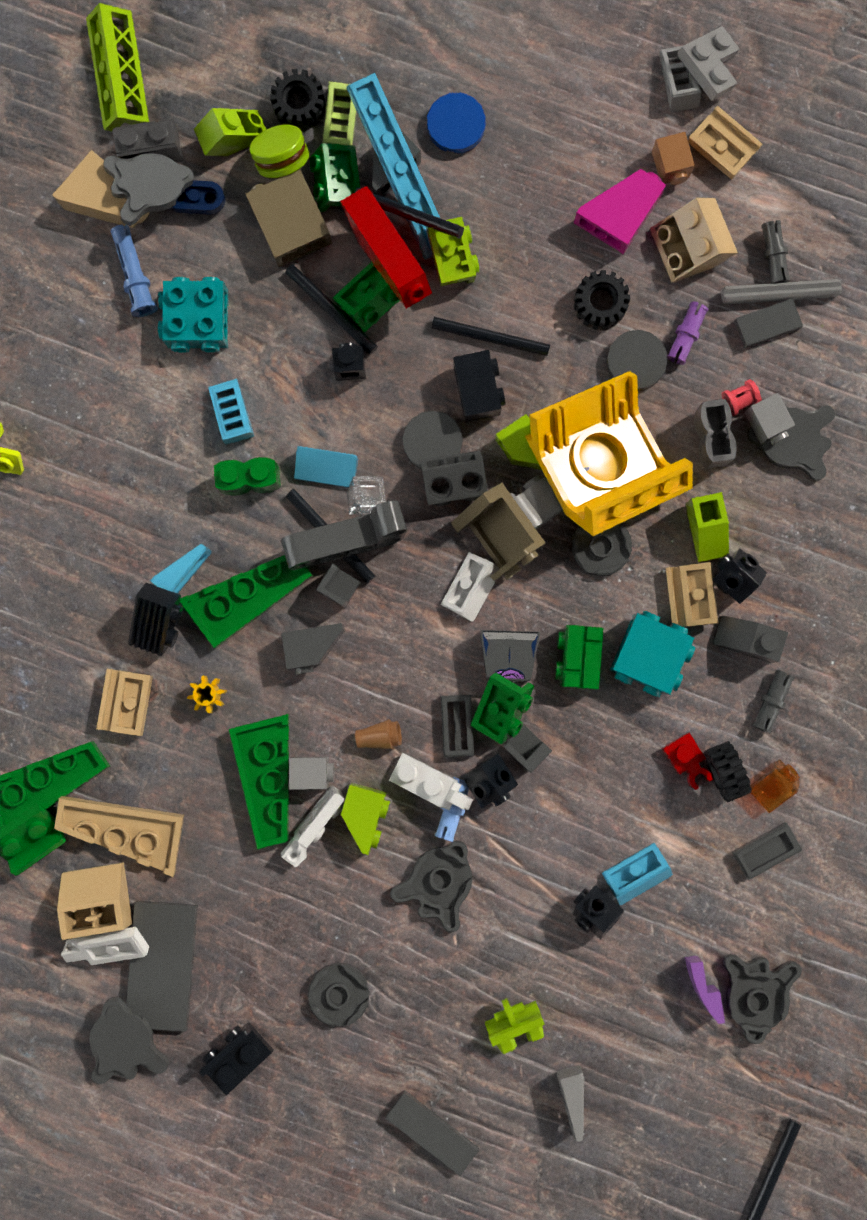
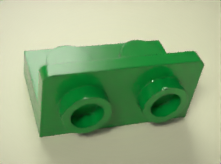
M322 143L311 155L310 170L314 173L315 180L313 197L317 202L319 211L325 212L330 206L343 207L340 201L355 193L357 188H360L356 147L353 145Z
M372 262L333 297L336 304L355 320L363 332H366L372 325L377 323L387 311L400 301Z
M495 672L488 680L471 726L499 744L504 743L510 737L515 738L523 726V722L520 719L533 702V697L530 695L534 685L527 683L521 688Z
M38 803L0 829V856L8 861L10 872L14 876H18L66 841L63 832L54 829L56 817Z

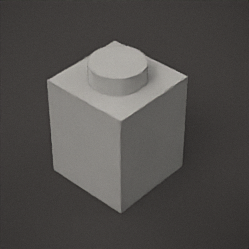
M779 392L750 406L744 412L760 444L770 440L772 445L786 439L789 437L787 431L795 426Z
M329 756L289 758V790L327 789L329 782H334L335 768L334 763H329Z

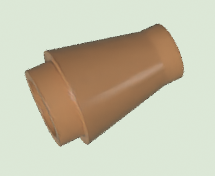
M388 719L370 727L356 730L355 740L357 747L394 750L395 746L402 744L399 722H392Z

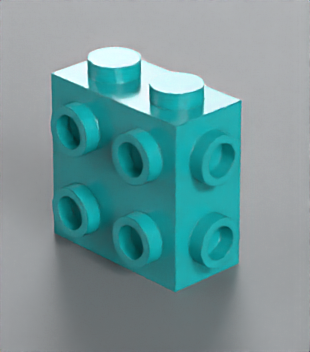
M174 277L172 281H163V291L158 293L159 308L163 310V319L158 321L159 339H162L165 345L171 348L173 352L178 353L189 352L190 348H201L202 351L210 353L219 352V348H228V288L224 281H220L216 277H204L202 281H190L186 277Z
M643 611L642 614L636 613L632 616L609 670L616 673L614 677L616 680L628 685H632L633 681L644 685L642 691L660 698L661 694L670 695L672 690L675 692L678 690L683 679V674H680L684 662H690L695 651V646L692 645L694 637L687 635L689 631L687 628L675 623H671L669 627L659 622V616Z

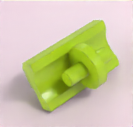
M508 998L501 1001L504 1009L494 1013L495 1018L485 1021L492 1046L497 1045L502 1054L515 1050L517 1047L515 1037L524 1033L528 1041L531 1042L544 1037L542 1026L545 1023L536 1000L526 1005L520 1002L511 1006Z

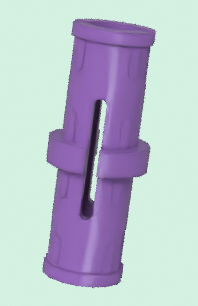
M691 302L689 304L682 325H678L675 332L677 337L667 355V359L671 362H674L677 353L680 351L681 353L676 364L684 365L686 363V358L693 342H696L699 338L700 333L698 330L708 312V308L705 305L701 304L698 314L695 315L699 303Z

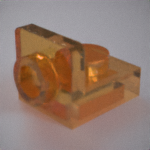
M779 759L774 763L773 769L751 784V794L770 813L798 793L800 777L791 765H785Z

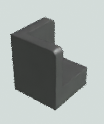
M332 564L316 590L346 608L361 582Z
M522 726L518 735L515 738L511 737L503 745L530 773L552 752L526 726Z

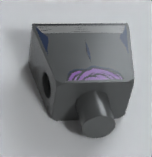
M481 630L480 639L486 680H489L490 676L496 672L516 685L517 681H531L540 632Z

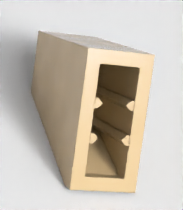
M91 150L52 196L67 211L125 226L126 224L121 221L120 211L127 199L115 198L112 195L111 186L114 178L105 171L104 160ZM150 212L144 214L134 225L129 226V228H134L137 225V223H142L148 217Z

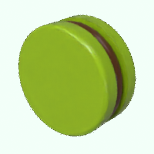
M278 125L261 132L253 139L249 148L257 171L260 175L267 178H280L290 175L304 166L309 158V150L304 141L302 131L294 125Z

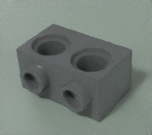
M480 450L420 460L428 505L445 506L450 504L451 501L461 499L475 501L483 493L487 492L484 462ZM467 474L477 475L471 482L462 480ZM437 479H445L447 481L441 487L432 485Z

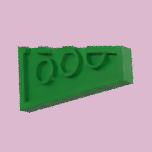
M283 555L245 573L237 574L221 583L206 587L197 593L180 598V603L213 648L216 649L312 578L313 575L307 568L289 570L286 557Z
M289 714L229 729L257 849L289 841Z
M95 742L85 743L0 775V829L37 803L45 810H48L58 803L61 796L67 797L109 768V763Z

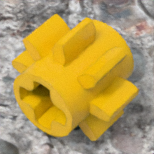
M203 675L201 676L202 683H190L194 690L193 695L187 696V699L194 700L197 703L194 707L195 711H199L203 706H206L207 713H213L212 705L224 706L220 698L221 694L227 693V690L219 689L217 686L220 682L219 678H215L209 683L207 676ZM211 688L212 700L203 701L205 695L202 693V689Z

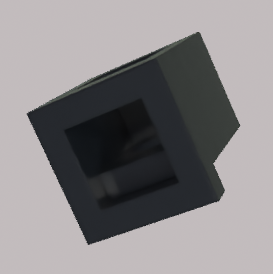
M342 343L339 345V348H332L333 371L336 381L366 379L365 355L362 346H357L356 343Z

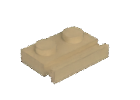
M719 106L708 115L688 138V143L731 180L762 146L758 139Z
M711 562L666 568L672 623L683 627L717 624L718 615Z
M107 669L96 729L143 736L153 676Z

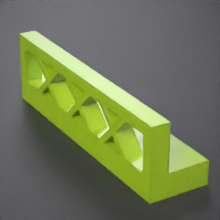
M99 3L86 17L103 129L113 132V128L120 127L123 123L134 125L149 122L132 11ZM112 17L123 19L125 29L123 33L113 24ZM118 42L128 51V61L117 52L116 44ZM123 70L133 80L134 87L132 89L122 80L121 72ZM127 99L135 105L138 115L127 113L125 102Z

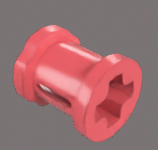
M751 379L745 381V384L739 388L722 392V399L728 402L732 416L738 415L739 410L762 401L760 391L756 383Z

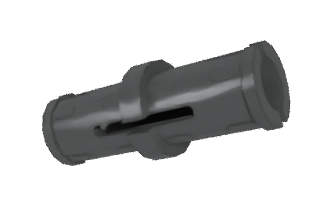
M776 220L775 224L774 221L766 222L761 225L766 249L763 255L764 259L768 261L770 283L789 282L790 277L786 260L788 248L784 246L781 221Z
M780 670L775 671V676L767 694L762 695L761 701L763 703L755 722L752 724L753 727L771 734L780 709H784L786 706L784 700L795 677L787 675V673Z

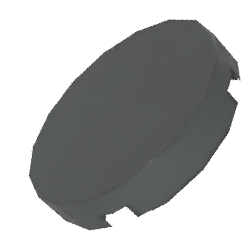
M643 330L627 331L618 336L610 346L606 359L608 372L612 378L629 371L636 374L638 391L646 390L655 385L665 373L668 362L666 349L661 340L652 333Z
M438 411L422 412L412 418L405 427L402 439L404 452L409 461L421 470L420 460L460 454L463 443L461 429L456 421L446 413Z
M622 523L595 536H592L579 526L574 532L571 541L572 556L576 564L586 573L595 576H609L621 570L627 563L632 552L631 536Z
M337 962L329 964L315 974L309 985L308 999L310 1010L319 1021L328 1026L351 1025L362 1017L366 1010L370 990L367 979L359 969L346 963Z

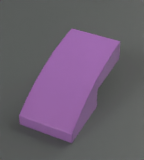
M697 955L685 957L690 980L700 1001L718 1024L725 1023L720 991L715 985H706L703 961Z

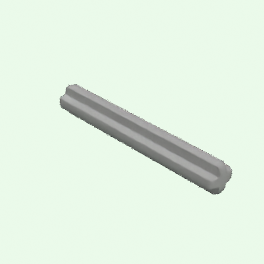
M839 279L725 286L721 292V299L723 304L784 301L792 298L793 300L829 298L839 296L842 287Z

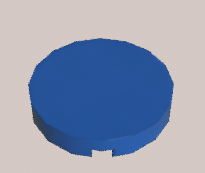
M449 93L439 97L431 105L427 115V131L431 141L439 149L446 152L448 150L454 153H464L472 150L481 141L485 131V113L481 104L472 96L464 93Z

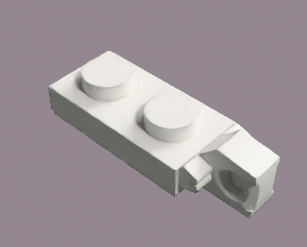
M405 753L401 754L389 781L447 810H450L452 804L461 809L469 810L473 801L472 798L459 792L461 784L458 783V780Z
M333 785L327 789L295 830L294 837L280 853L281 857L294 867H297L307 858L306 851L311 842L316 843L325 831L324 826L329 819L336 818L342 811L345 798L340 790Z
M132 927L120 931L66 940L61 956L66 963L87 960L91 965L145 957L147 956L149 945L138 929Z

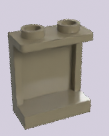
M300 169L268 184H257L252 187L250 192L245 193L278 268L332 244L330 232Z
M503 483L483 493L451 522L457 533L469 526L499 567V570L490 576L493 581L502 576L506 580L514 576L521 570L519 564L522 563L525 566L537 558L539 555L536 550L545 544V541Z

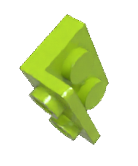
M462 217L446 220L464 227V232L460 239L426 227L440 286L467 281V284L473 283L477 276L476 273H479V263L476 254L471 255L469 244L472 243V235L469 225L464 226Z

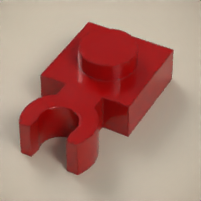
M686 732L662 747L677 774L680 775L687 771V782L692 789H699L695 782V777L698 774H703L708 782L713 780L711 773L707 769L701 768L698 764L706 758L690 732Z

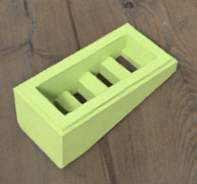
M329 81L322 143L353 145L357 111L352 100L351 102L335 100V95L350 97L346 89L350 84ZM334 107L350 109L349 114L333 112ZM332 119L347 120L348 126L332 124ZM331 130L347 132V138L330 136Z

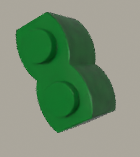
M258 457L250 459L245 463L237 460H225L214 465L215 487L223 494L238 496L251 490L258 493H270L281 488L279 466L273 459Z

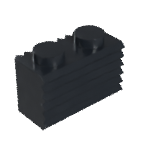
M145 583L135 598L128 640L129 646L134 645L135 648L146 650V652H151L158 656H162L168 647L172 648L178 637V631L174 627L179 622L183 612V607L179 606L181 595Z

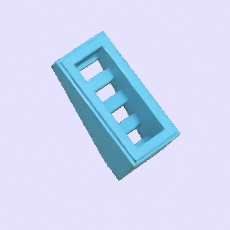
M238 379L208 387L223 442L227 445L254 437ZM234 389L235 394L218 398L217 393ZM237 400V405L224 409L221 408V404ZM236 411L240 412L239 416L232 417L226 420L224 418V415ZM242 421L243 426L228 430V425Z
M203 544L198 545L159 572L150 581L155 586L178 594L210 556L211 550Z

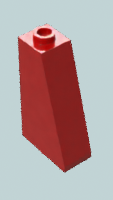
M365 186L341 200L340 202L358 244L404 307L407 309L432 294L425 272L370 189Z

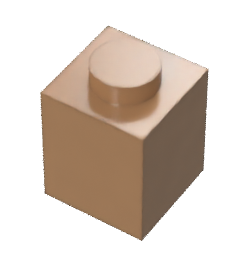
M681 132L656 139L651 152L658 176L662 179V182L665 184L671 183V185L685 182L695 167L686 133Z

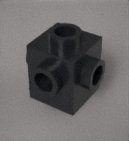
M739 548L732 556L727 553L715 565L718 571L712 580L723 593L729 594L735 601L741 604L761 586L767 572L759 566L758 561L752 555L746 554Z
M499 753L480 763L462 776L481 808L492 802L495 807L511 798L508 792L518 785Z
M595 885L590 891L585 888L576 897L574 903L577 906L574 909L573 915L576 917V924L587 933L593 932L601 940L622 917L624 910L616 903L617 898L608 889L603 888L601 890Z

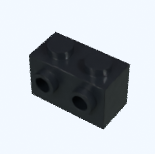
M489 350L453 357V367L465 423L500 416L501 406L506 405L503 388H497L495 377L499 376L497 359H491Z

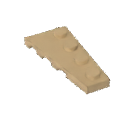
M61 796L58 801L54 829L90 844H98L108 848V851L125 855L137 860L139 864L147 867L152 866L164 871V874L174 877L184 815Z

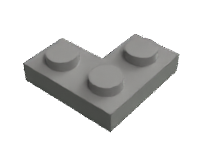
M723 26L683 45L678 51L677 56L711 101L732 91L737 85V81L723 62L733 58L740 49Z

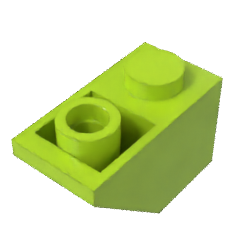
M212 108L193 130L205 156H229L250 147L253 139L265 131L266 128L258 110Z
M525 414L498 432L495 440L511 464L542 470L525 438L526 435L531 433L530 418Z
M722 492L691 498L685 503L698 563L722 558L725 554L729 553V521Z
M351 783L341 816L362 854L369 855L371 848L377 849L382 831L376 830L379 818H386L390 801L385 800L386 792Z

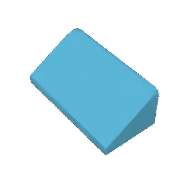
M297 446L294 479L354 488L358 456Z
M655 843L602 873L613 895L617 898L619 905H623L673 875L670 866Z

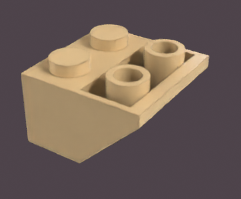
M695 198L649 228L672 283L714 268L738 253L715 198Z
M124 862L68 871L61 874L57 905L61 940L120 931L133 924Z

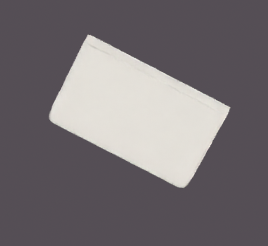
M469 552L440 605L473 622L495 583L490 576L497 572L499 567Z

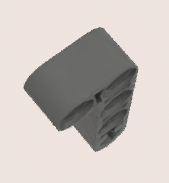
M392 500L376 505L372 508L370 514L290 534L281 539V544L289 570H299L393 545L404 538L407 533V527L399 502Z

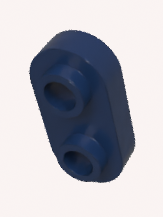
M193 180V184L181 194L185 195L186 199L183 202H177L176 200V205L170 209L177 213L212 215L223 209L226 199L222 188L217 183ZM209 197L216 198L213 203H206V200Z

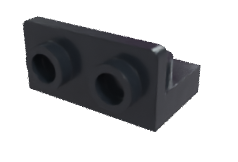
M249 1022L242 1029L238 1025L225 1036L224 1039L227 1043L218 1050L216 1047H213L201 1059L204 1064L198 1073L202 1077L207 1074L226 1096L274 1050Z

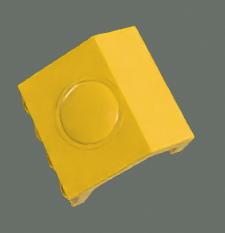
M631 371L529 415L531 433L526 435L525 438L565 515L592 536L689 491L693 487V463L686 458L673 464L667 462L647 428L638 408L637 375ZM589 467V470L585 471L584 468Z

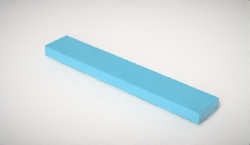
M373 73L348 85L346 89L397 201L440 218L376 74ZM406 219L424 260L433 257L426 226Z

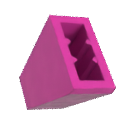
M640 169L581 206L576 212L574 224L624 254L661 198L666 184L655 173L645 172Z

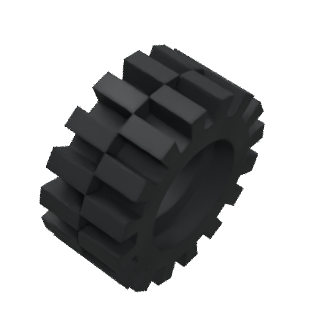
M292 69L293 75L289 76L288 72L285 71L282 73L283 80L279 77L275 79L276 86L272 85L271 87L272 95H270V100L277 120L280 123L294 125L298 128L303 126L305 131L309 129V123L316 126L318 124L317 118L322 119L324 116L323 110L326 109L324 91L321 82L317 81L313 73L309 77L307 70L302 69V73L298 74L297 69ZM297 91L307 93L310 99L304 108L292 109L287 104L290 94Z
M601 270L600 274H596V271L590 273L589 277L585 276L582 279L574 297V310L578 312V319L582 318L584 320V325L588 326L591 324L593 325L592 329L597 330L598 327H602V330H605L610 325L614 327L619 320H622L630 301V295H628L629 287L628 285H623L624 279L622 277L617 279L615 278L616 273L611 271V274L607 275L606 270ZM597 290H605L611 294L613 305L604 311L597 310L592 306L590 296Z
M727 741L705 750L704 755L708 764V770L711 772L715 786L719 789L720 795L725 801L730 802L751 793L752 788L749 784L750 780L746 775L747 771L743 767V762L741 758L739 759L736 749L734 750L732 743L730 744Z

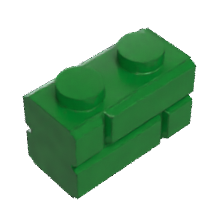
M566 625L564 626V631L558 632L557 649L563 651L562 662H556L555 680H560V687L599 689L604 628Z

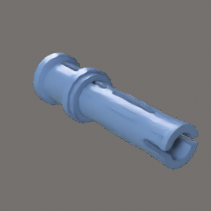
M117 225L110 232L124 272L125 282L123 287L131 300V314L134 317L151 315L158 310L157 303L152 301L149 291L150 281L143 275L130 228L128 225Z

